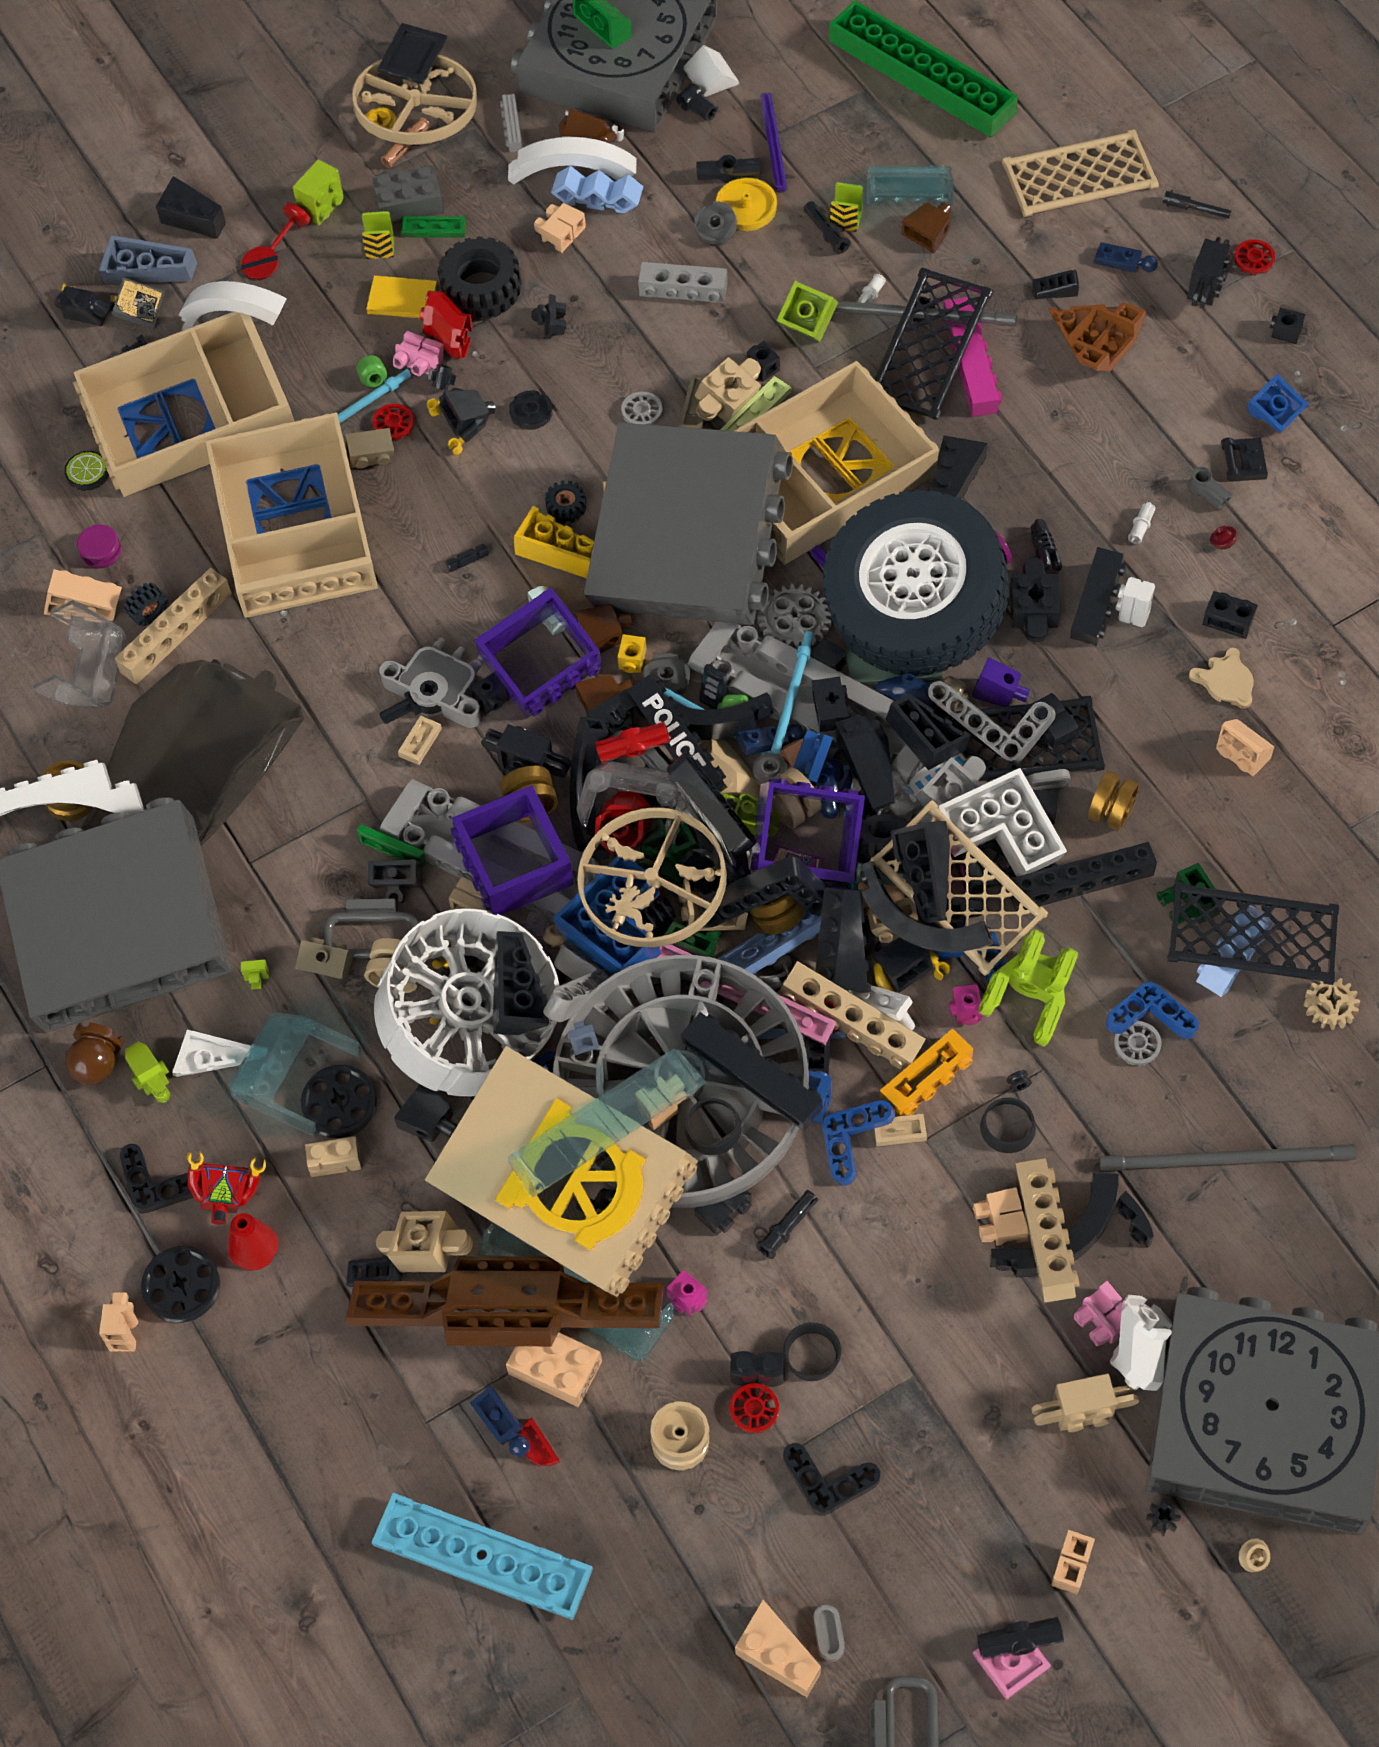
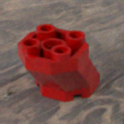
M427 291L426 305L420 311V320H423L422 333L427 336H433L439 343L444 344V349L452 358H465L471 342V338L468 337V331L472 332L471 314L462 313L444 292Z
M618 791L603 805L600 815L596 818L595 835L615 818L635 810L652 808L651 805L637 791ZM652 818L626 824L612 832L609 837L615 838L621 846H628L634 850L644 841L647 830L651 827ZM603 840L600 843L609 854H617L616 851L608 849L607 841Z

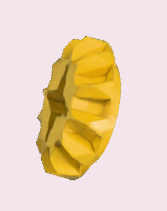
M375 108L365 115L377 125H379L377 122L379 118L383 123L379 126L390 130L396 122L394 112L387 108Z

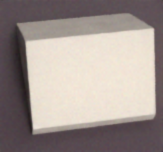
M704 45L683 67L692 83L699 86L705 97L739 84V81L721 54Z

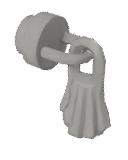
M784 954L772 964L774 970H781L782 973L759 977L773 991L781 988L784 984L780 978L785 977L787 979L790 974L788 966L792 964L790 956Z

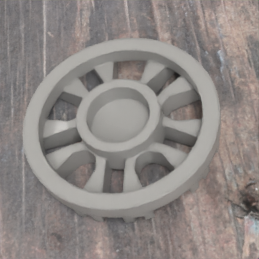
M636 392L625 398L621 411L625 422L654 425L662 417L663 408L660 399L650 392ZM638 397L640 401L635 403L632 399ZM653 400L656 402V404L650 405Z
M1137 1021L1128 1029L1131 1035L1127 1031L1122 1034H1115L1114 1048L1116 1054L1126 1061L1128 1065L1145 1066L1154 1061L1160 1052L1161 1037L1158 1031L1146 1022ZM1134 1026L1143 1027L1142 1032H1135ZM1149 1030L1151 1033L1146 1037L1144 1034ZM1119 1036L1127 1038V1041L1118 1040ZM1156 1038L1157 1044H1150L1148 1040ZM1131 1052L1132 1055L1128 1057L1124 1053ZM1145 1053V1054H1147L1149 1057L1146 1058V1059H1143L1142 1054ZM1135 1054H1139V1060L1134 1059Z

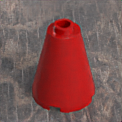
M248 1213L236 1215L231 1220L227 1251L230 1259L236 1266L247 1271L260 1270L268 1266L279 1249L275 1231L269 1225Z

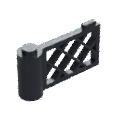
M996 839L977 846L981 851L987 848L996 851V856L993 860H990L1006 875H1010L1008 876L1010 879L1017 877L1014 871L1011 870L1012 867L1010 865L1006 867L996 862L1000 854L1004 855ZM968 851L954 857V860H965ZM979 862L968 865L969 877H982L984 875L985 868ZM1055 862L1050 864L1049 867H1056ZM956 863L960 877H965L966 865ZM997 879L989 880L986 882V889L1002 884ZM962 880L966 891V882ZM969 881V894L974 895L984 891L983 881Z

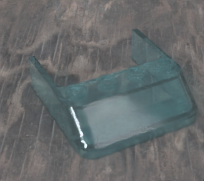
M867 166L866 204H871V201H883V198H891L892 201H904V198H913V201L917 202L925 201V198H934L936 202H945L947 199L948 205H952L953 175L951 167Z
M276 1012L267 1018L229 1085L230 1093L234 1099L314 1137L316 1134L315 1122L277 1105L273 1100L274 1096L309 1035L319 1038L356 1057L361 1055L360 1042L305 1016Z

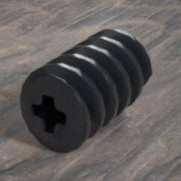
M667 897L663 898L664 904L657 900L655 907L649 904V907H646V911L643 910L641 912L642 924L651 923L653 925L652 931L656 935L659 934V926L666 931L667 922L671 924L672 922L676 923L674 909Z

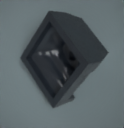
M626 689L589 710L587 717L602 718L609 732L608 738L616 731L636 727L633 708L637 705Z

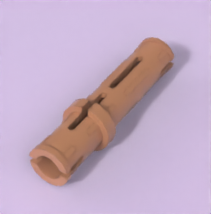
M422 117L412 128H408L405 132H426L431 126ZM394 144L381 157V162L387 168H391L413 144Z

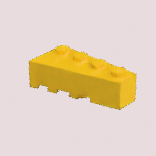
M532 506L514 535L515 555L587 578L594 541L584 535L579 536L573 532V528L567 525L562 526L555 521L554 517L549 514L545 516L540 513L537 507Z

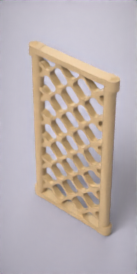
M1135 129L1123 134L1014 158H1002V164L1024 217L1032 216L1038 212L1137 190L1159 187L1158 180L1154 175ZM1132 140L1135 148L1128 146L1127 141ZM1116 144L1117 147H1120V150L1114 153L1107 150V146ZM1095 148L1100 154L1098 157H1093L1087 154V150ZM1123 150L1134 153L1131 158L1120 155ZM1076 153L1080 158L1074 162L1067 159V154ZM1106 154L1113 157V160L1107 163L1100 160V158ZM1139 156L1141 163L1134 161V158ZM1056 157L1060 163L1057 166H1053L1047 163V159ZM1083 159L1094 162L1091 167L1080 164ZM1116 160L1127 163L1124 168L1113 165ZM1036 162L1040 167L1038 170H1032L1027 168V163ZM1064 163L1073 166L1069 172L1060 169V167ZM1099 164L1107 167V169L1101 173L1094 170V167ZM1132 165L1140 168L1137 174L1127 171L1128 167ZM1013 166L1020 170L1017 175L1013 172ZM1043 168H1048L1053 173L1050 176L1041 174L1040 171ZM1076 169L1087 172L1084 177L1073 174ZM1109 170L1119 172L1120 175L1117 178L1108 176L1107 173ZM1143 171L1147 174V180L1140 176ZM1023 172L1033 175L1031 180H1025L1020 178ZM1057 173L1067 176L1062 182L1053 177ZM1093 174L1100 177V179L1094 183L1087 180V177ZM1126 175L1133 178L1134 181L1133 183L1125 184L1120 179ZM1036 178L1046 180V183L1043 186H1039L1033 183ZM1069 179L1080 182L1077 187L1066 184ZM1103 180H1107L1114 184L1113 187L1105 189L1100 183ZM1018 182L1026 185L1024 190L1020 189ZM1050 183L1060 186L1056 192L1046 187ZM1083 184L1093 187V192L1084 193L1080 188ZM1029 188L1040 191L1037 196L1026 193ZM1062 189H1067L1073 192V196L1064 198L1059 193ZM1046 193L1053 196V201L1044 202L1040 199V196ZM1024 198L1032 200V205L1027 206Z
M932 800L927 803L924 809L906 827L917 825L928 813L933 817L931 822H947L948 833L950 834L949 892L947 894L949 910L946 912L947 920L934 923L939 928L954 929L950 925L952 915H965L966 926H968V917L970 915H982L985 923L987 915L1001 916V928L988 929L989 932L1001 933L1002 944L1000 946H986L963 951L980 967L978 970L986 976L1038 922L1047 917L1048 912L1042 906L1039 907L938 809L939 806ZM891 840L870 861H874L876 867L915 904L912 887L897 873L901 862H897L896 859L886 862L883 859L893 848ZM961 844L968 851L966 859L952 860L951 848ZM979 862L985 868L982 877H969L968 865L971 863ZM953 863L965 864L966 876L952 877L951 865ZM996 878L1003 885L1001 893L989 895L986 893V882ZM952 881H965L966 893L964 895L952 894ZM969 881H983V894H969ZM1014 896L1020 902L1019 910L1017 912L1004 911L1003 900ZM965 898L966 911L953 912L951 910V899ZM970 898H982L984 900V910L982 912L969 911L968 900ZM1000 898L1001 911L988 912L986 910V899ZM1032 913L1035 918L1023 929L1021 927V916ZM1017 915L1019 917V927L1017 929H1005L1004 916ZM1017 932L1018 935L1005 946L1004 933ZM988 949L1001 950L990 963L985 959Z

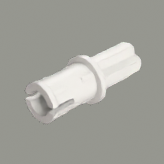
M875 274L868 286L862 289V295L857 303L871 304L873 300H876L878 292L886 282L885 278L880 274Z
M1150 502L1142 505L1138 516L1133 520L1134 525L1128 535V540L1133 544H1141L1146 530L1151 526L1150 520L1154 514L1155 506Z

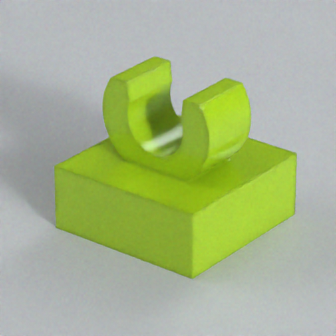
M266 960L241 962V972L244 980L249 981L251 989H262L261 980L269 979V968Z

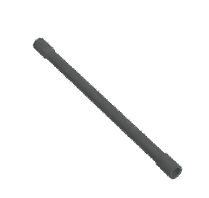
M838 301L834 312L902 317L906 306ZM937 308L925 309V314L929 318L939 313ZM959 310L962 317L972 316L973 311ZM956 311L945 315V320L957 321L959 320V315ZM923 312L912 313L911 318L925 319ZM982 312L978 323L1016 327L1018 315L1017 313Z
M1355 1144L1331 1145L1329 1147L1182 1154L1099 1156V1170L1120 1171L1136 1168L1326 1159L1353 1160L1356 1159L1357 1153Z

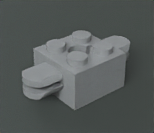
M971 756L960 765L951 757L915 799L924 807L932 800L939 806L982 786L983 784L978 780L985 772L984 762L978 757ZM928 813L918 824L931 822V815Z

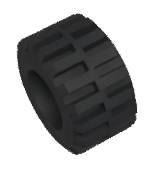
M877 814L864 818V821L861 822L856 862L862 864L869 862L872 857L892 840L891 830L904 828L910 821H906L905 818L898 817V815ZM893 848L883 857L886 862L896 859ZM902 864L899 865L898 870L903 867Z

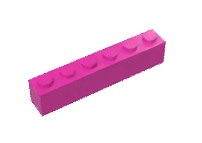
M968 297L954 299V302L961 304L967 301ZM952 300L944 301V309H950L954 306ZM966 305L959 309L963 311H974L971 305ZM946 320L948 324L955 322ZM981 323L977 324L958 368L972 417L998 413V406L1002 403L1001 392L996 390V375L991 373V357L986 355V340L981 338ZM958 324L950 330L952 335L956 337L959 335L963 336L966 328L962 324ZM951 343L955 355L957 347Z

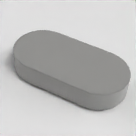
M1066 769L1035 773L1026 777L1031 788L1035 790L1049 791L1060 789L1071 782L1070 773Z
M831 1605L819 1606L813 1614L817 1651L823 1660L835 1662L843 1656L845 1650L840 1614Z

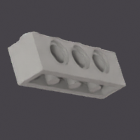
M642 262L638 281L639 296L724 303L727 289V269Z

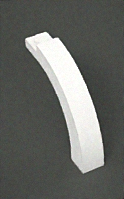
M580 137L547 139L518 150V159L513 160L508 167V181L514 185L534 172L555 166L587 167L600 170L615 180H619L628 174L631 177L636 174V157L617 146L599 140Z
M231 281L207 283L194 289L186 299L179 313V316L182 317L181 320L185 322L181 330L184 331L192 328L200 316L213 311L239 312L274 325L287 298L267 289L246 283Z

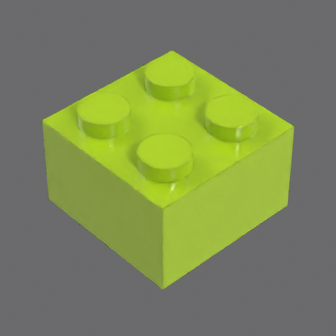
M317 160L293 186L297 206L302 208L309 215L311 222L320 225L327 219L336 206L340 205L344 199L338 169L320 160Z
M794 281L777 322L786 328L821 342L838 301L834 297Z

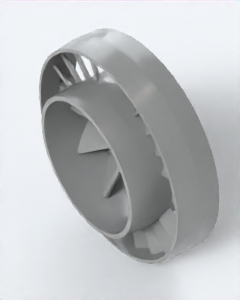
M672 955L645 960L617 972L602 982L585 998L569 1019L561 1035L553 1067V1074L565 1081H568L570 1070L595 1075L596 1086H579L577 1088L619 1113L637 1103L635 1094L640 1090L644 1089L648 1094L658 1087L657 1080L659 1077L665 1082L673 1075H687V1078L681 1081L685 1086L683 1091L686 1099L678 1104L676 1146L686 1151L698 1161L696 1164L697 1170L691 1179L686 1180L684 1193L677 1202H673L670 1208H692L715 1204L748 1190L768 1175L782 1160L799 1130L792 1123L780 1143L758 1131L765 1111L779 1113L688 1047L685 1050L686 1045L682 1042L681 1034L699 1012L706 1016L710 1014L720 1022L719 1026L726 1031L728 1029L733 1030L739 1035L740 1041L748 1045L750 1043L760 1051L762 1057L795 1048L799 1060L779 1064L780 1070L786 1074L792 1073L796 1077L801 1076V1085L809 1089L808 1061L803 1037L796 1020L782 999L766 983L745 969L723 960L697 955ZM680 980H692L688 995H681ZM704 981L711 982L709 987L702 988L699 986ZM661 983L664 997L656 998L653 988L654 984ZM720 984L745 993V996L734 1011L716 1002ZM633 992L640 1003V1006L634 1008L627 997ZM759 1004H762L768 1012L749 1028L744 1019ZM609 1008L620 1019L617 1024L604 1013ZM583 1020L585 1026L592 1024L594 1032L606 1040L603 1046L599 1045L600 1048L581 1053L588 1054L589 1056L586 1060L579 1061L577 1058L581 1054L575 1055L568 1031L575 1029L573 1023ZM779 1023L787 1032L762 1046H759L756 1037ZM654 1036L666 1055L661 1057L646 1042L647 1039ZM621 1065L655 1071V1077L615 1080ZM697 1098L699 1100L706 1098L722 1099L728 1102L739 1115L742 1126L741 1135L736 1145L729 1151L720 1155H705L696 1151L689 1144L685 1135V1123L689 1110L697 1103ZM707 1104L704 1107L725 1132V1137L720 1136L701 1107L690 1117L688 1124L691 1134L699 1142L708 1145H715L725 1141L732 1134L735 1127V1117L732 1110L721 1104ZM642 1116L635 1122L665 1139L670 1119L654 1131ZM568 1138L572 1147L582 1159L592 1141L586 1139L579 1143L577 1138ZM750 1143L766 1156L759 1165L744 1150ZM603 1148L599 1152L595 1161H597L603 1154L606 1153V1151ZM610 1156L599 1166L593 1162L590 1167L592 1171H614L616 1169ZM733 1160L742 1176L735 1180L732 1179L725 1165ZM709 1171L714 1188L705 1190L702 1173ZM606 1181L609 1186L617 1189L616 1181Z

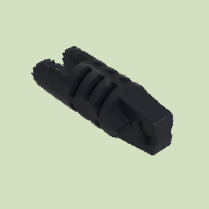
M1036 519L1030 528L1037 556L1043 561L1045 570H1048L1051 565L1052 570L1060 571L1062 563L1052 533L1049 531L1044 519Z

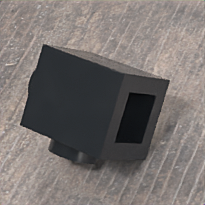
M494 672L471 686V698L478 702L479 708L485 714L499 709L503 703L509 700L507 688Z

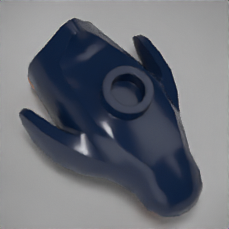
M904 674L903 676L877 682L874 691L893 701L911 694L931 708L932 700L929 697L928 689L934 682L925 683L912 674Z
M825 758L817 783H810L814 788L816 786L820 787V785L835 787L834 791L839 792V790L851 788L852 772L851 769H847L844 775V767L839 761ZM821 801V814L827 819L839 818L841 803Z

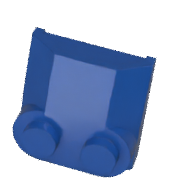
M1278 374L1247 403L1248 412L1252 417L1263 419L1279 433L1309 405Z

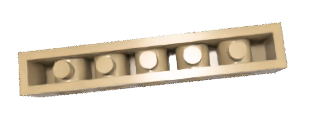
M210 567L114 658L120 673L137 685L231 595L227 579Z
M798 961L778 992L782 997L836 1022L835 1030L839 1029L851 1041L860 1042L867 1046L871 1053L885 1057L891 1065L898 1069H905L913 1062L926 1040ZM803 988L810 989L813 995H806L803 992ZM824 1001L833 1003L834 1009L826 1007ZM845 1014L853 1015L856 1021H849ZM867 1027L874 1028L877 1035L870 1034ZM888 1040L897 1042L898 1048L892 1047Z
M1046 1158L1015 1163L1018 1185L1044 1303L1076 1298L1075 1287L1079 1286L1077 1270H1071V1265H1074L1072 1249L1067 1250L1066 1244H1070L1067 1228L1062 1229L1061 1224L1065 1223L1063 1209H1057L1056 1203H1060L1058 1188L1052 1187V1183H1055L1053 1168H1048Z

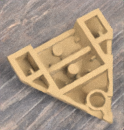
M725 739L701 740L702 743L699 746L702 750L707 748L714 758L711 762L714 768L719 765L726 775L723 781L728 788L720 793H726L738 798L741 794L748 793L759 799L761 785L756 782L752 771ZM677 785L676 799L667 809L674 806L677 808H687Z

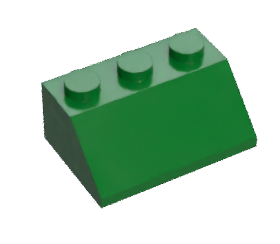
M572 0L574 16L612 49L632 37V23L630 19L622 15L614 5H611L606 0Z

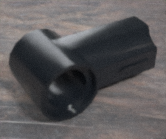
M694 83L676 96V101L683 110L688 111L691 109L704 120L711 121L718 111V105L705 97L699 86Z

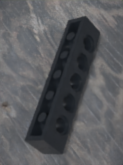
M1145 842L1011 878V880L1040 907L1154 876L1157 860L1150 843ZM1012 896L1010 898L1017 912L1020 902Z

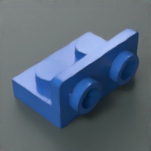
M807 730L793 768L800 771L810 782L817 783L833 737Z
M809 1071V1087L815 1089L821 1095L823 1109L813 1121L822 1124L832 1099V1077H829L828 1074L822 1071Z

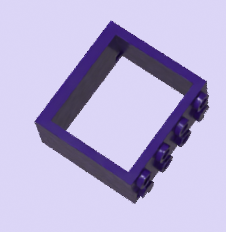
M551 587L475 639L480 658L507 688L508 695L526 718H529L531 715L534 717L540 714L544 706L550 702L555 703L560 700L564 692L569 689H576V683L581 682L587 676L592 677L600 671V667H602L600 650ZM554 614L585 656L525 697L494 655Z
M768 779L767 783H763L760 786L754 837L757 843L752 847L750 871H758L775 863L764 860L774 793L847 804L838 871L814 867L808 868L821 881L840 884L853 883L865 796L858 795V791L853 789H844L836 792L834 791L835 787L820 785V787L811 788V783L796 782L788 785L785 779Z
M532 785L452 818L454 827L450 828L454 838L453 843L457 853L461 852L463 865L467 873L470 872L473 877L471 878L476 892L480 891L482 896V905L486 911L490 910L491 914L503 915L574 885L571 861ZM529 816L552 863L493 887L471 839Z

